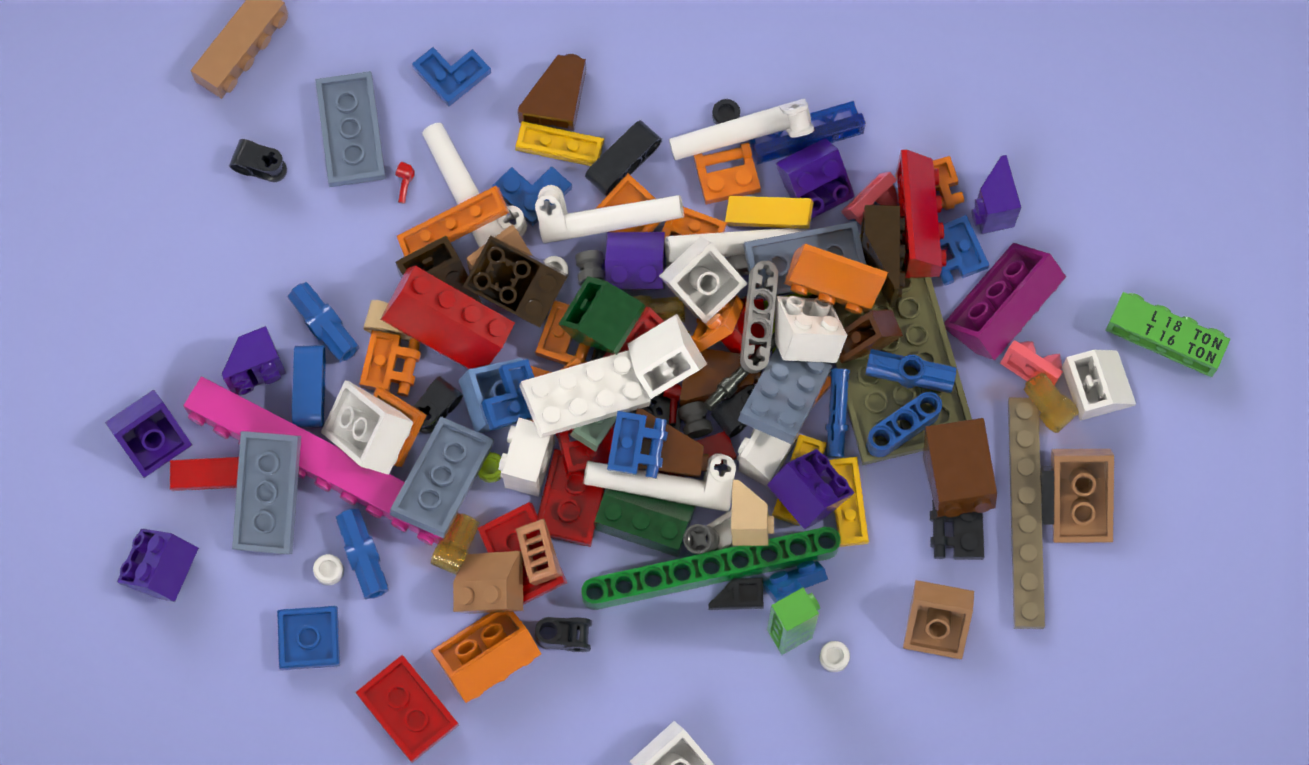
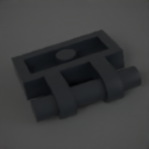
M932 500L930 521L933 522V536L930 537V546L934 549V559L946 558L945 548H953L954 560H983V513L968 512L956 517H937ZM945 522H952L953 537L945 536Z

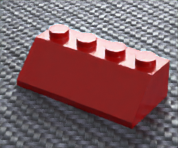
M901 150L896 175L900 216H905V233L902 238V243L905 244V278L939 277L942 267H946V250H941L940 240L944 239L943 222H938V213L942 211L941 195H936L935 186H939V169H934L932 158L909 150Z
M417 266L406 269L380 319L467 369L490 365L503 348L515 324L510 319Z

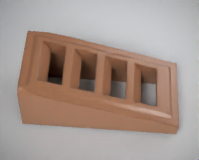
M545 519L517 528L518 540L530 584L538 585L562 576L563 574ZM540 529L541 535L527 540L526 534ZM543 541V546L530 550L529 545ZM543 552L546 553V557L534 561L533 556ZM548 563V568L537 572V566Z

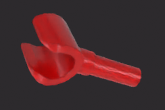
M400 162L395 174L403 179L398 203L405 204L407 189L415 176V171L411 165Z
M675 384L665 390L663 394L664 397L672 399L669 410V424H676L677 405L682 389L679 384Z

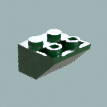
M587 276L560 320L559 325L576 342L617 355L646 305L607 281Z

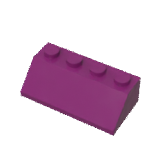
M1012 243L944 322L945 328L974 353L995 361L1014 337L1021 332L1032 316L1039 311L1050 295L1057 290L1066 276L1050 253Z

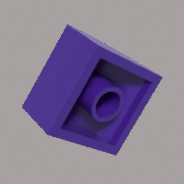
M1007 155L1000 156L980 188L978 198L975 199V207L971 210L973 223L975 226L979 225L981 234L1015 227L1022 208Z
M607 232L605 281L621 290H665V283L659 277L665 271V232Z
M152 390L105 422L143 478L192 446V443L155 390Z

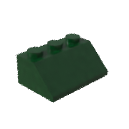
M606 489L594 521L595 530L679 558L684 543V533L690 526L696 506Z

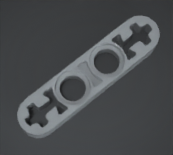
M770 261L758 262L749 274L740 353V364L749 373L760 372L769 362L778 284V269ZM762 269H766L765 272L770 277L765 280L764 288L755 289V287L758 288L762 285V276L758 275V273ZM761 295L766 298L768 302L766 310H759L755 307V296ZM758 323L763 326L765 330L763 338H756L752 335L750 330L752 324ZM762 344L763 347L760 346L756 350V358L761 359V362L754 366L753 360L748 359V357L754 353L755 345Z

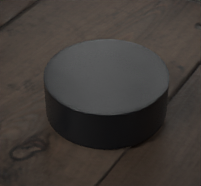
M731 99L718 101L712 110L714 123L717 125L740 118L739 105Z

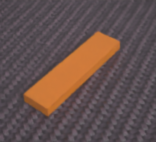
M494 186L397 235V239L405 257L444 236H447L451 243L508 214L509 211L499 187Z

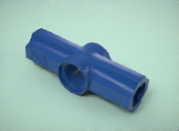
M307 282L295 286L287 297L305 319L304 322L317 340L323 341L328 350L331 351L340 363L353 357L359 349V345L342 326L341 319L328 303L325 304Z
M871 349L865 375L899 382L906 388L918 386L951 394L957 368L924 361L917 355L901 356ZM908 366L914 367L918 374L916 376H909L903 369Z
M359 508L343 511L335 517L346 545L344 549L352 571L356 573L365 600L380 597L388 592L389 589L379 564L381 560L373 538L369 536Z

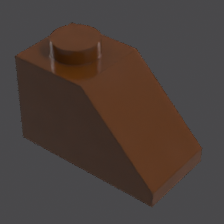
M871 310L845 327L844 330L847 338L841 350L839 360L841 363H847L870 354L871 349L881 350L902 337L903 334L893 311Z

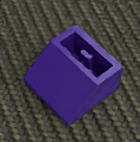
M826 138L776 162L781 180L790 198L812 199L811 219L855 197L840 152Z
M266 326L238 337L222 371V377L229 390L238 395L248 394L254 390L255 386L262 383L272 384L281 379L282 375L286 374Z
M818 449L788 462L767 484L804 530L823 520L855 493L850 488L847 480L838 474L828 458L820 453Z
M141 528L133 539L132 549L127 560L120 568V576L117 583L161 600L175 602L199 548L172 533Z

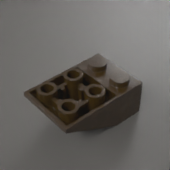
M865 205L861 222V244L864 258L868 266L888 272L881 291L889 306L895 307L897 298H902V289L905 286V271H902V263L905 260V244L902 243L903 234L905 233V216H900V206Z
M490 235L463 287L540 328L568 274Z
M447 236L395 262L401 279L406 269L417 266L482 303L477 294L463 287L468 274Z

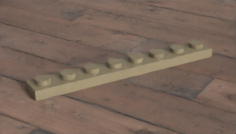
M1009 397L1008 430L1014 629H1044L1045 609L1038 398Z

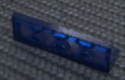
M854 101L810 113L811 121L820 120L826 123L814 127V131L810 134L800 137H790L789 135L781 137L784 131H780L778 134L766 135L772 140L756 144L755 139L748 140L756 165L790 156L824 138L834 143L864 134L866 123L863 114H858ZM850 111V117L834 121L839 113Z

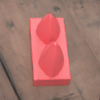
M891 172L879 174L841 211L848 220L855 219L861 224L865 205H874L876 201L879 205L898 206V195L893 185L897 179Z
M1014 340L1000 362L1001 365L1047 395L1053 390L1063 373L1061 370L1062 360L1060 354H1052L1042 358L1036 354L1033 341L1019 343Z

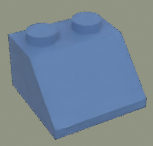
M522 358L469 369L458 380L474 431L478 433L493 431L489 428L481 402L484 399L507 394L498 369L502 365L521 361Z

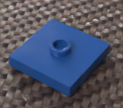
M337 606L277 610L280 670L340 666Z

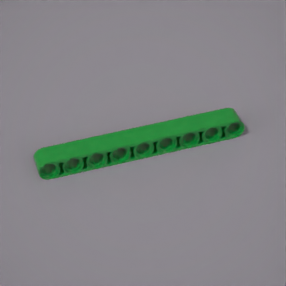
M822 527L768 539V546H735L593 577L583 583L581 588L582 600L588 608L599 610L727 582L733 578H745L791 568L805 561L827 560L837 554L841 542L840 535L834 528ZM827 537L834 542V546L830 549H824L819 545L818 541L821 538ZM793 544H801L806 552L802 555H795L790 551V547ZM765 550H771L776 553L777 558L774 561L767 562L762 559L761 553ZM737 556H742L747 559L748 564L746 567L737 568L733 565L732 560ZM712 562L719 567V571L715 574H707L703 570V566ZM679 569H685L690 573V577L687 580L680 581L675 578L674 573ZM650 575H656L661 579V583L656 587H650L645 583V579ZM626 581L632 585V589L628 593H620L616 590V586L620 582ZM592 588H599L603 591V595L600 599L592 600L587 596V592Z

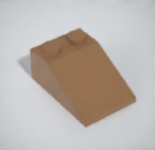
M1051 449V466L1054 469L1053 542H1113V452L1111 449Z

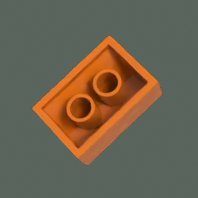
M805 243L794 252L784 284L791 286L790 290L800 295L811 293L817 295V300L831 305L837 302L846 305L845 310L851 313L862 314V311L867 312L872 309L888 272Z
M514 612L489 613L431 650L465 703L478 698L484 691L504 681L510 674L523 666L529 665L535 658L541 655L528 629Z

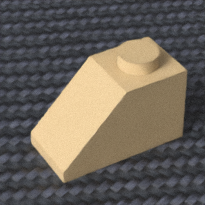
M733 480L731 514L733 546H768L769 534H774V516L768 515V504L741 481Z

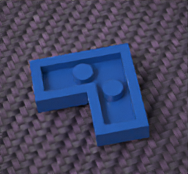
M434 47L412 63L413 69L448 107L491 73V68L473 49L452 66Z
M552 166L533 185L511 167L492 187H499L504 201L510 206L520 208L525 220L533 227L538 222L535 204L540 190L547 185H554L561 189L565 196L572 189V184Z
M528 359L505 364L498 369L507 394L484 399L481 402L490 430L517 424L518 418L532 420L519 387L521 381L534 378Z
M805 561L799 564L797 569L789 572L779 571L772 574L770 579L763 581L768 595L776 603L803 587L805 589L826 581L828 577L825 568L819 561Z

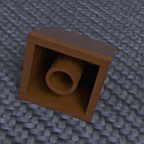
M984 418L926 426L923 461L937 517H956L968 512L983 513L996 508L997 488Z

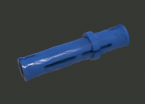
M831 369L828 424H825V430H828L826 456L845 457V433L849 430V425H846L850 373L848 369Z

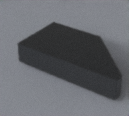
M1041 466V520L1043 525H1054V469L1052 466Z
M763 577L733 578L708 604V610L763 609Z

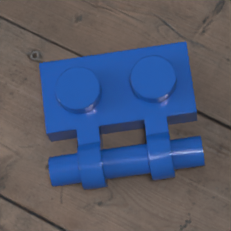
M967 215L943 224L944 239L940 240V247L944 248L947 246L953 258L946 261V267H942L939 276L944 286L954 282L951 274L953 270L958 269L963 279L989 268V262Z
M617 411L607 470L636 475L638 464L647 465L645 477L657 479L658 470L662 468L663 458H661L663 442L667 441L668 432L665 431L667 420L655 418L654 429L645 428L647 416ZM643 438L652 439L649 455L640 454Z

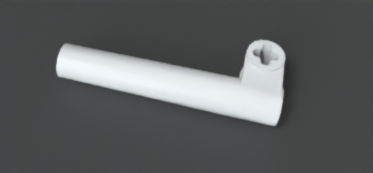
M804 98L669 139L674 160L784 130L790 137H800L812 133L814 126L811 124L808 103Z
M434 123L425 128L422 134L457 205L480 194L443 124ZM507 206L510 215L506 214L472 231L471 233L479 248L486 244L490 235L495 237L511 226L509 221L512 219L517 222L514 226L522 237L527 231V222L520 208Z
M547 185L540 190L535 204L540 234L544 244L684 218L683 203L680 195L568 213L562 190L554 185Z
M783 228L666 236L664 245L666 269L700 236L710 241L724 257L745 254L744 242L807 231L808 229Z
M716 453L708 459L707 472L704 473L703 480L658 473L657 479L645 477L646 471L637 469V474L632 475L607 470L608 464L587 461L583 484L726 512L729 511L731 505L736 465L731 457L722 453ZM723 459V464L727 465V470H722L719 475V471L715 470L714 466L715 464H720Z

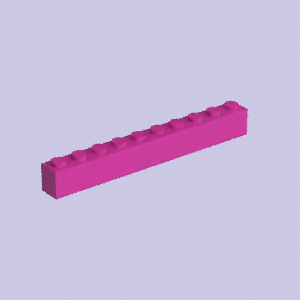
M202 376L183 405L191 421L201 426L207 423L214 427L213 431L225 439L231 436L239 440V445L241 431L301 436L298 477L304 479L305 476L314 479V484L322 490L330 492L333 489L341 494L339 497L351 505H355L356 502L366 507L365 511L379 519L383 515L392 520L391 525L403 532L409 529L417 533V538L432 546L433 543L441 546L458 517L457 513L446 536L441 538L391 516L390 509L402 489L404 481L390 474L361 467L339 447Z

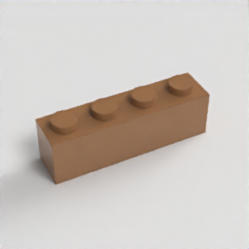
M246 0L190 70L194 81L221 99L226 93H230L235 88L242 72H246L251 68L257 53L268 46L275 30L282 28L286 23L288 11L285 2L282 0Z

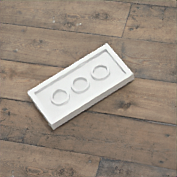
M629 350L617 355L614 354L521 381L519 386L540 438L617 416V411L631 412L637 410V408L641 409L649 406L651 403L649 395L635 374Z

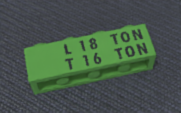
M1125 292L1122 293L1105 330L1209 377H1213L1231 340L1225 337V334L1220 330L1214 328L1207 329L1198 325V322L1190 317H1179L1171 313V310L1163 305L1154 306L1145 302L1144 298L1138 294H1127Z
M804 587L771 605L767 631L781 655L813 638L819 616L817 610L820 609V605L813 593L807 594Z

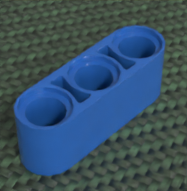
M324 345L294 347L292 424L298 427L324 426L326 350Z
M924 392L875 425L870 430L867 438L866 448L868 452L875 457L887 456L925 430L926 426L935 423L942 409L940 397L933 392ZM925 403L931 404L935 412L927 414L921 410L920 406ZM907 420L912 427L908 430H903L898 427L896 422ZM883 436L887 439L888 444L878 446L874 443L873 438Z

